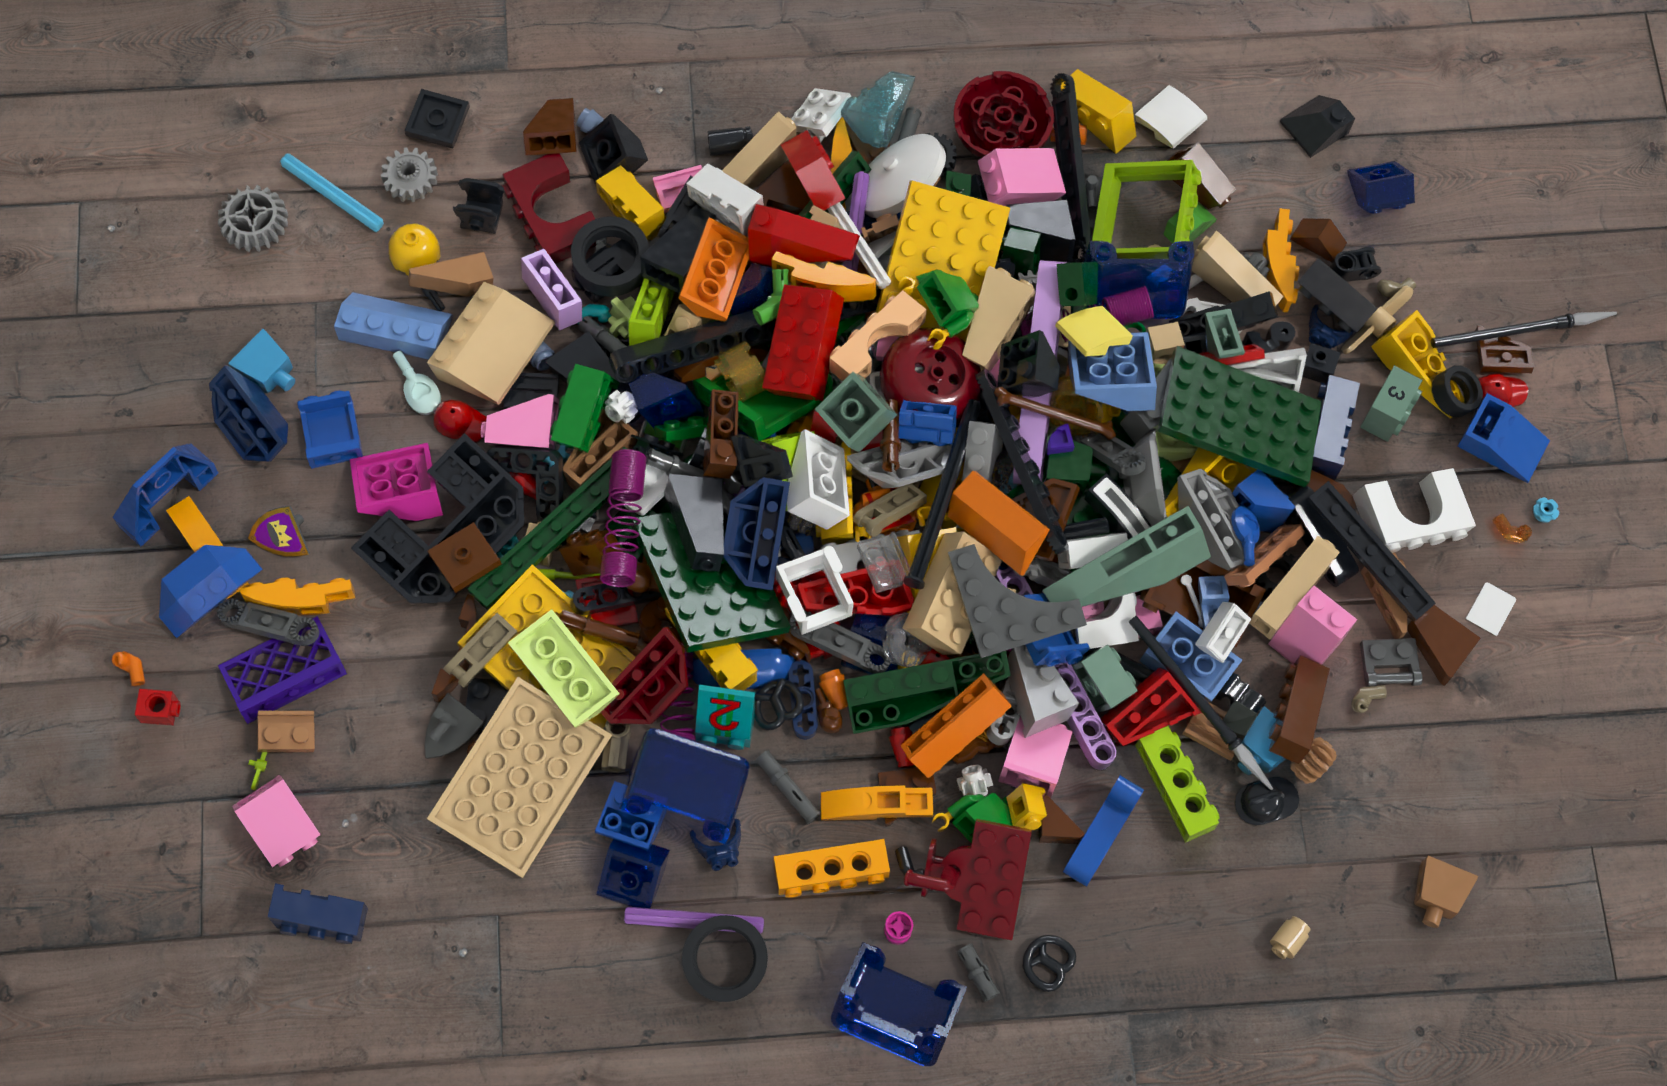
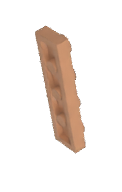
M1302 524L1279 526L1254 549L1255 564L1253 566H1239L1230 570L1224 576L1227 585L1247 587L1254 584L1255 579L1260 574L1268 571L1272 563L1282 558L1284 552L1297 544L1296 541L1305 534Z

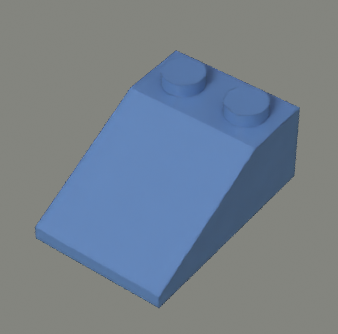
M1176 611L1158 634L1156 640L1207 701L1212 702L1242 659L1230 652L1224 663H1221L1200 650L1195 643L1203 631ZM1148 648L1140 662L1154 671L1158 668L1168 671L1151 649Z

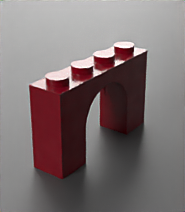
M560 153L547 154L504 173V184L501 185L504 187V195L507 199H512L514 203L512 208L517 219H523L525 223L523 229L529 240L533 238L536 244L534 246L535 252L545 249L555 264L570 258L571 246L575 235L585 224L595 220L592 211H588L565 222L551 223L538 217L533 210L535 203L542 195L570 183L569 169ZM596 242L593 243V244L590 246V248L595 247V246H596Z

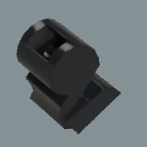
M1276 322L1270 326L1266 334V342L1261 338L1260 333L1251 331L1246 332L1242 344L1243 346L1256 344L1264 349V353L1283 351L1289 348L1296 331L1293 325L1288 322Z
M1232 673L1215 696L1217 700L1225 697L1229 698L1231 705L1234 701H1238L1256 713L1266 704L1265 698L1255 690L1250 689L1249 684L1241 681L1240 676Z

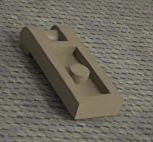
M913 484L898 487L858 510L853 517V522L859 527H865L868 534L876 537L886 526L926 504L927 495Z
M496 613L448 662L443 670L449 675L453 674L459 680L457 683L465 688L516 635L517 630ZM464 660L472 666L467 672L459 666Z

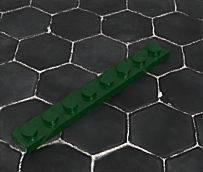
M612 458L500 559L502 565L477 579L468 588V592L486 610L493 606L532 564L534 566L538 565L608 501Z

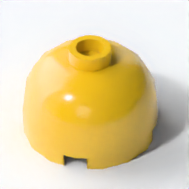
M406 224L399 227L392 234L388 243L389 258L392 265L397 271L399 269L408 276L409 269L433 264L440 259L439 242L434 233L423 225Z

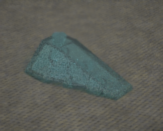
M891 71L875 81V86L871 89L864 88L861 90L860 96L848 98L841 109V116L863 143L877 148H887L895 133L915 82V76Z

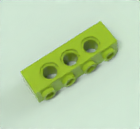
M644 278L629 319V346L660 337L675 291Z
M1169 726L1154 731L1155 733L1138 739L1135 747L1186 843L1215 830L1219 824V814L1213 804H1209L1205 796L1207 792L1201 780L1197 781L1193 774L1194 767L1192 761L1188 756H1184L1181 751V741L1177 733L1172 732ZM1160 755H1170L1173 763L1167 764L1163 762ZM1173 779H1182L1186 787L1179 788L1175 786ZM1192 802L1196 804L1198 812H1190L1186 808L1185 803Z

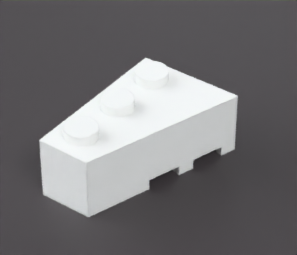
M707 163L686 183L688 196L706 211L715 214L716 219L722 224L748 237V227L756 204L764 206L763 195L725 174L719 168H715Z
M1305 348L1265 353L1264 359L1230 364L1228 366L1299 392L1307 354Z

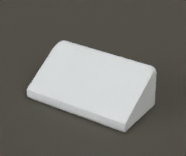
M1222 602L1195 645L1217 661L1224 663L1251 621V618L1235 603Z

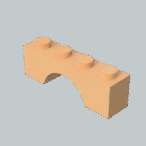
M903 290L896 297H890L879 313H873L868 318L866 325L860 330H854L842 347L837 346L831 352L829 371L841 381H844L852 372L866 378L871 374L872 359L868 353L871 345L881 338L908 336L919 329L925 323L926 309Z

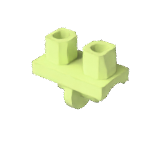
M631 296L622 301L618 297L611 300L613 306L610 313L612 316L608 319V322L612 325L609 333L614 337L619 335L624 339L629 337V319L636 303Z

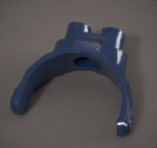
M1318 304L1314 305L1309 320L1310 343L1332 349L1349 339L1354 331L1351 330L1347 333L1346 331L1329 328L1317 316Z
M737 818L734 819V826L736 827L734 837L720 846L702 844L696 838L694 829L689 833L698 853L706 859L714 871L721 870L725 865L734 867L738 864L737 857L739 856L738 848L741 842V823Z

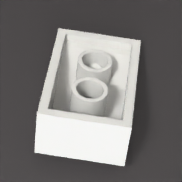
M806 429L803 430L791 468L793 477L788 479L790 486L787 510L824 529H829L850 516L844 448Z

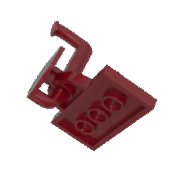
M976 819L971 846L957 847L952 849L945 857L936 855L937 839H932L928 851L925 874H917L909 869L904 877V885L921 887V897H926L928 889L945 892L951 899L961 902L957 930L1013 940L1032 829Z

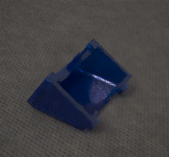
M1089 241L1084 262H1098L1096 307L1102 306L1103 297L1118 295V293L1128 292V290L1145 286L1154 313V317L1151 319H1175L1181 317L1185 312L1194 259L1193 241H1179L1171 244L1168 249V259H1117L1116 249L1111 243L1106 241Z
M649 729L644 733L633 758L619 809L639 815L648 812L651 805H655L703 821L702 831L704 835L712 841L726 844L747 781L750 764L741 756L661 729Z
M862 942L839 992L831 1015L832 1024L848 1034L919 1065H935L967 987L951 979L940 981L936 989L884 967L886 957L881 949Z

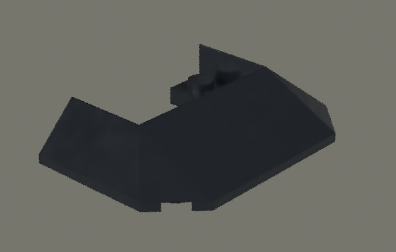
M465 433L427 471L437 483L465 507L441 534L428 546L393 512L388 510L351 547L360 558L410 604L449 603L460 592L455 593L430 557L429 549L474 522L497 554L524 526L523 486Z

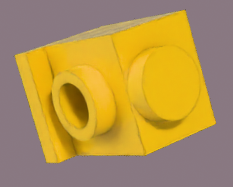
M1022 783L1006 797L1013 826L1032 830L1038 829L1041 826V820L1047 816L1042 797L1046 793L1045 788Z

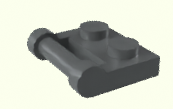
M1415 638L1361 641L1360 648L1366 687L1378 684L1411 683L1412 686L1422 684V672L1419 668ZM1408 667L1409 669L1407 673L1376 674L1374 669Z

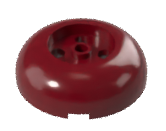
M994 71L991 75L974 78L960 91L954 106V126L957 136L964 147L980 159L995 149L1042 148L1052 131L1054 123L1053 106L1051 107L1044 89L1032 79L1015 72ZM1019 115L1023 121H1015L1014 116ZM1006 135H1012L1014 138H1007Z
M919 328L908 336L896 339L885 352L880 371V384L888 404L889 399L896 400L899 412L903 400L957 406L956 426L959 425L969 400L979 401L980 394H982L979 387L981 385L977 383L978 381L975 376L981 372L980 366L962 356L966 342L957 335L951 338L948 336L941 348L933 349V346L939 340L931 338L927 341L934 329L939 328ZM935 355L942 359L941 362L936 360ZM916 364L923 367V373L915 371ZM949 379L956 382V385L951 384ZM936 390L937 394H934L930 391Z

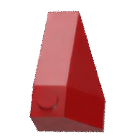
M756 204L748 227L749 261L772 267V257L776 251L785 255H791L795 259L806 263L852 261L860 236L856 233L783 210Z
M899 560L840 574L854 603L852 611L854 614L891 616L910 611L915 601L910 587L903 582L905 574ZM827 577L797 585L805 611L822 612L840 605Z

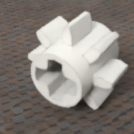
M615 390L608 396L609 399L605 401L607 405L605 412L612 421L619 422L623 420L627 424L635 418L634 415L638 412L636 409L638 402L633 394L627 391L620 394L618 390Z
M980 765L965 767L962 770L963 777L957 778L959 790L962 791L963 795L982 794L986 796L988 794L987 787L993 786L991 774L987 772L986 768L982 770Z

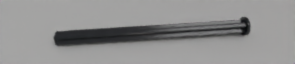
M970 399L964 409L909 574L903 579L904 584L913 589H923L925 586L923 579L965 458L969 421H977L981 410V402L978 400Z

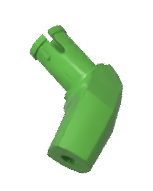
M789 269L772 270L773 293L771 296H768L765 303L753 309L755 319L760 325L777 318L784 284L788 285Z

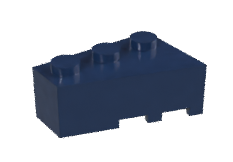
M275 883L267 917L277 929H280L279 933L296 936L297 932L308 933L307 937L316 940H324L325 936L334 937L336 942L343 944H352L353 940L361 941L368 911L364 902L328 895V897L310 895L311 891L301 889V893L284 891V885Z

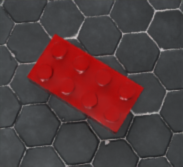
M784 284L764 376L763 389L774 395L823 401L830 367L829 357L834 350L844 302L842 296L833 290Z

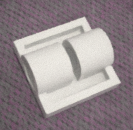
M814 88L791 118L796 125V132L802 133L808 130L811 137L817 136L821 143L854 99L850 93Z

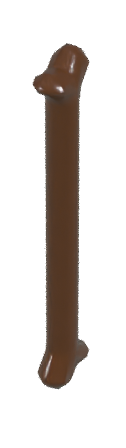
M997 387L994 390V394L998 398V406L1010 404L1100 433L1107 440H1111L1116 436L1112 429L1113 423L1111 421L1101 423L1011 394L1003 387Z

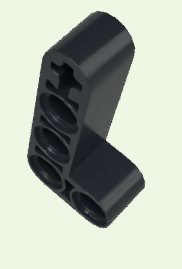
M1309 486L1293 488L1285 494L1296 507L1286 521L1291 520L1293 525L1302 524L1305 534L1301 538L1307 548L1317 536H1320L1322 539L1330 541L1335 546V549L1340 552L1324 574V577L1332 586L1338 587L1359 573L1358 565L1346 544L1306 500L1314 491Z

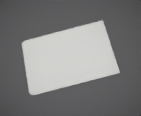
M1487 582L1483 586L1466 619L1497 636L1516 602V598Z

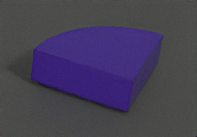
M1069 424L1059 426L1051 434L1046 447L1047 455L1072 452L1075 446Z

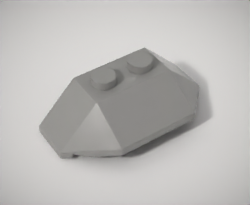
M1156 430L1147 433L1133 447L1136 452L1144 455L1146 462L1145 470L1136 475H1124L1119 472V478L1123 479L1124 484L1122 490L1136 504L1151 526L1167 518Z
M906 439L900 440L902 444L901 451L899 452L900 467L895 471L894 463H892L893 472H887L882 468L883 452L880 446L848 455L847 461L883 489L896 488L943 474L953 443L945 446H936L932 442L927 441L909 443Z
M1202 469L1180 475L1178 477L1179 511L1189 506L1200 524L1211 558L1207 560L1226 570L1244 565L1242 542L1236 536L1231 521L1232 512L1239 505L1231 490L1217 479L1206 475L1207 472Z

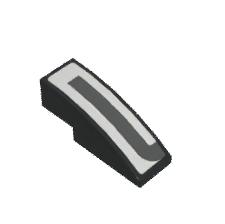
M1107 474L1088 490L1084 500L1108 520L1109 529L1113 533H1127L1129 540L1152 527L1131 498Z

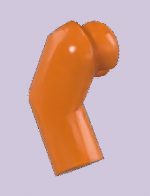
M125 651L116 652L112 656L113 665L130 674L132 686L145 684L140 658Z

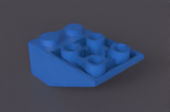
M1487 393L1474 413L1457 447L1528 483L1550 440L1511 405Z

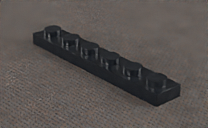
M1329 481L1306 499L1413 622L1436 604Z

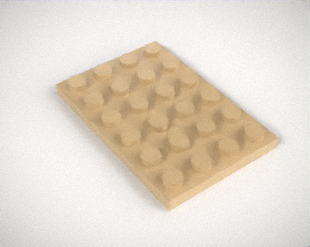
M517 677L427 820L523 878L612 734L589 720L575 728L549 695Z

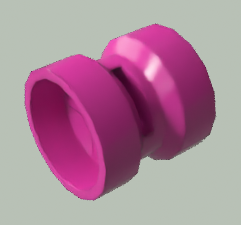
M898 911L890 914L886 919L884 927L886 939L895 945L907 942L913 930V920L905 912Z

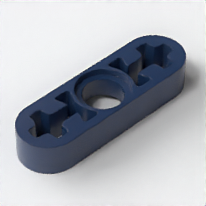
M801 660L792 663L789 669V681L793 682L801 693L809 695L811 702L803 707L799 716L792 719L795 735L800 739L807 740L814 737L817 733L818 720L813 669L808 662ZM802 668L803 672L808 674L804 675V686L799 687V677L793 674L797 673V669ZM790 692L791 710H793L796 702L793 694ZM807 713L808 724L813 725L809 727L808 732H803V728L798 727L802 725V714Z

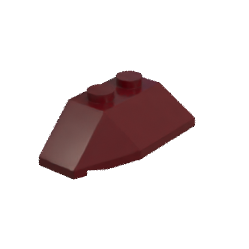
M664 627L612 682L619 695L600 712L605 719L612 724H653L688 687L685 649L668 627Z

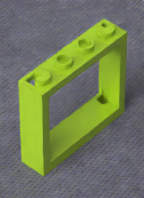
M1193 160L1106 163L1090 250L1092 258L1124 259L1130 265L1185 263L1186 255L1190 252L1191 248L1189 236L1190 230L1194 228L1193 210L1198 204L1197 185L1201 183V171L1197 169ZM1184 180L1173 247L1110 249L1121 182Z

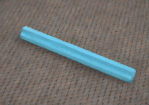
M288 153L281 158L282 167L374 232H378L383 227L384 222L381 217Z

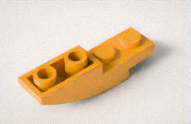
M1280 208L1275 219L1274 230L1268 229L1264 237L1263 256L1267 259V267L1270 269L1267 273V280L1283 295L1278 306L1282 312L1288 313L1291 304H1295L1297 300L1298 289L1294 288V281L1298 280L1300 267L1296 266V256L1290 255L1291 242H1287L1288 235H1291L1293 220L1289 219L1290 210Z
M777 251L772 257V270L789 269L788 281L791 282V285L833 290L844 298V302L873 300L876 296V279L867 274H861L847 269L843 265H836L828 262L825 268L822 269L815 264L806 263L795 259L791 255H785Z
M279 578L273 583L263 584L255 582L247 587L240 588L241 595L246 603L251 602L297 615L330 613L329 603L355 598V591L351 580L336 578L331 580L330 583L320 585L318 583H308L303 588L298 587L295 579Z
M905 785L873 786L821 792V821L933 817L932 788H905Z

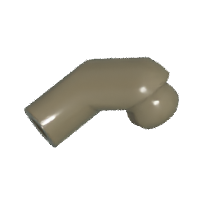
M1410 277L1401 283L1382 279L1377 284V290L1383 296L1392 298L1403 286H1409L1414 289L1416 288V283Z
M1385 685L1359 688L1351 701L1352 709L1357 713H1365L1369 709L1368 706L1372 700L1386 698Z

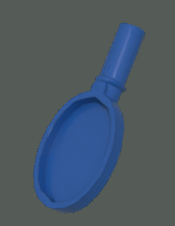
M1239 506L1232 512L1231 521L1236 536L1242 542L1244 565L1250 567L1255 564L1254 547L1259 541L1260 527L1254 513L1245 506Z

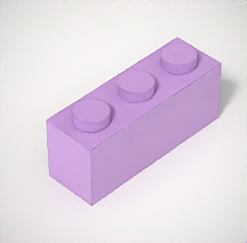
M542 249L522 257V279L548 316L554 320L558 330L581 322L582 300L546 250Z

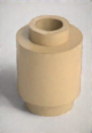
M1292 916L1290 920H1286L1270 940L1273 946L1271 950L1281 959H1286V957L1293 959L1309 938L1310 927L1301 919Z

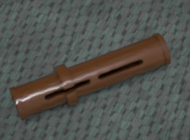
M889 399V406L895 411L897 416L883 429V439L880 442V449L883 452L882 468L887 472H893L892 463H894L895 471L899 469V452L902 448L899 440V404L893 399Z

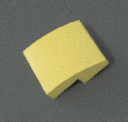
M1103 306L1080 310L1064 317L1055 325L1085 357L1106 355L1109 346L1129 345L1133 337Z

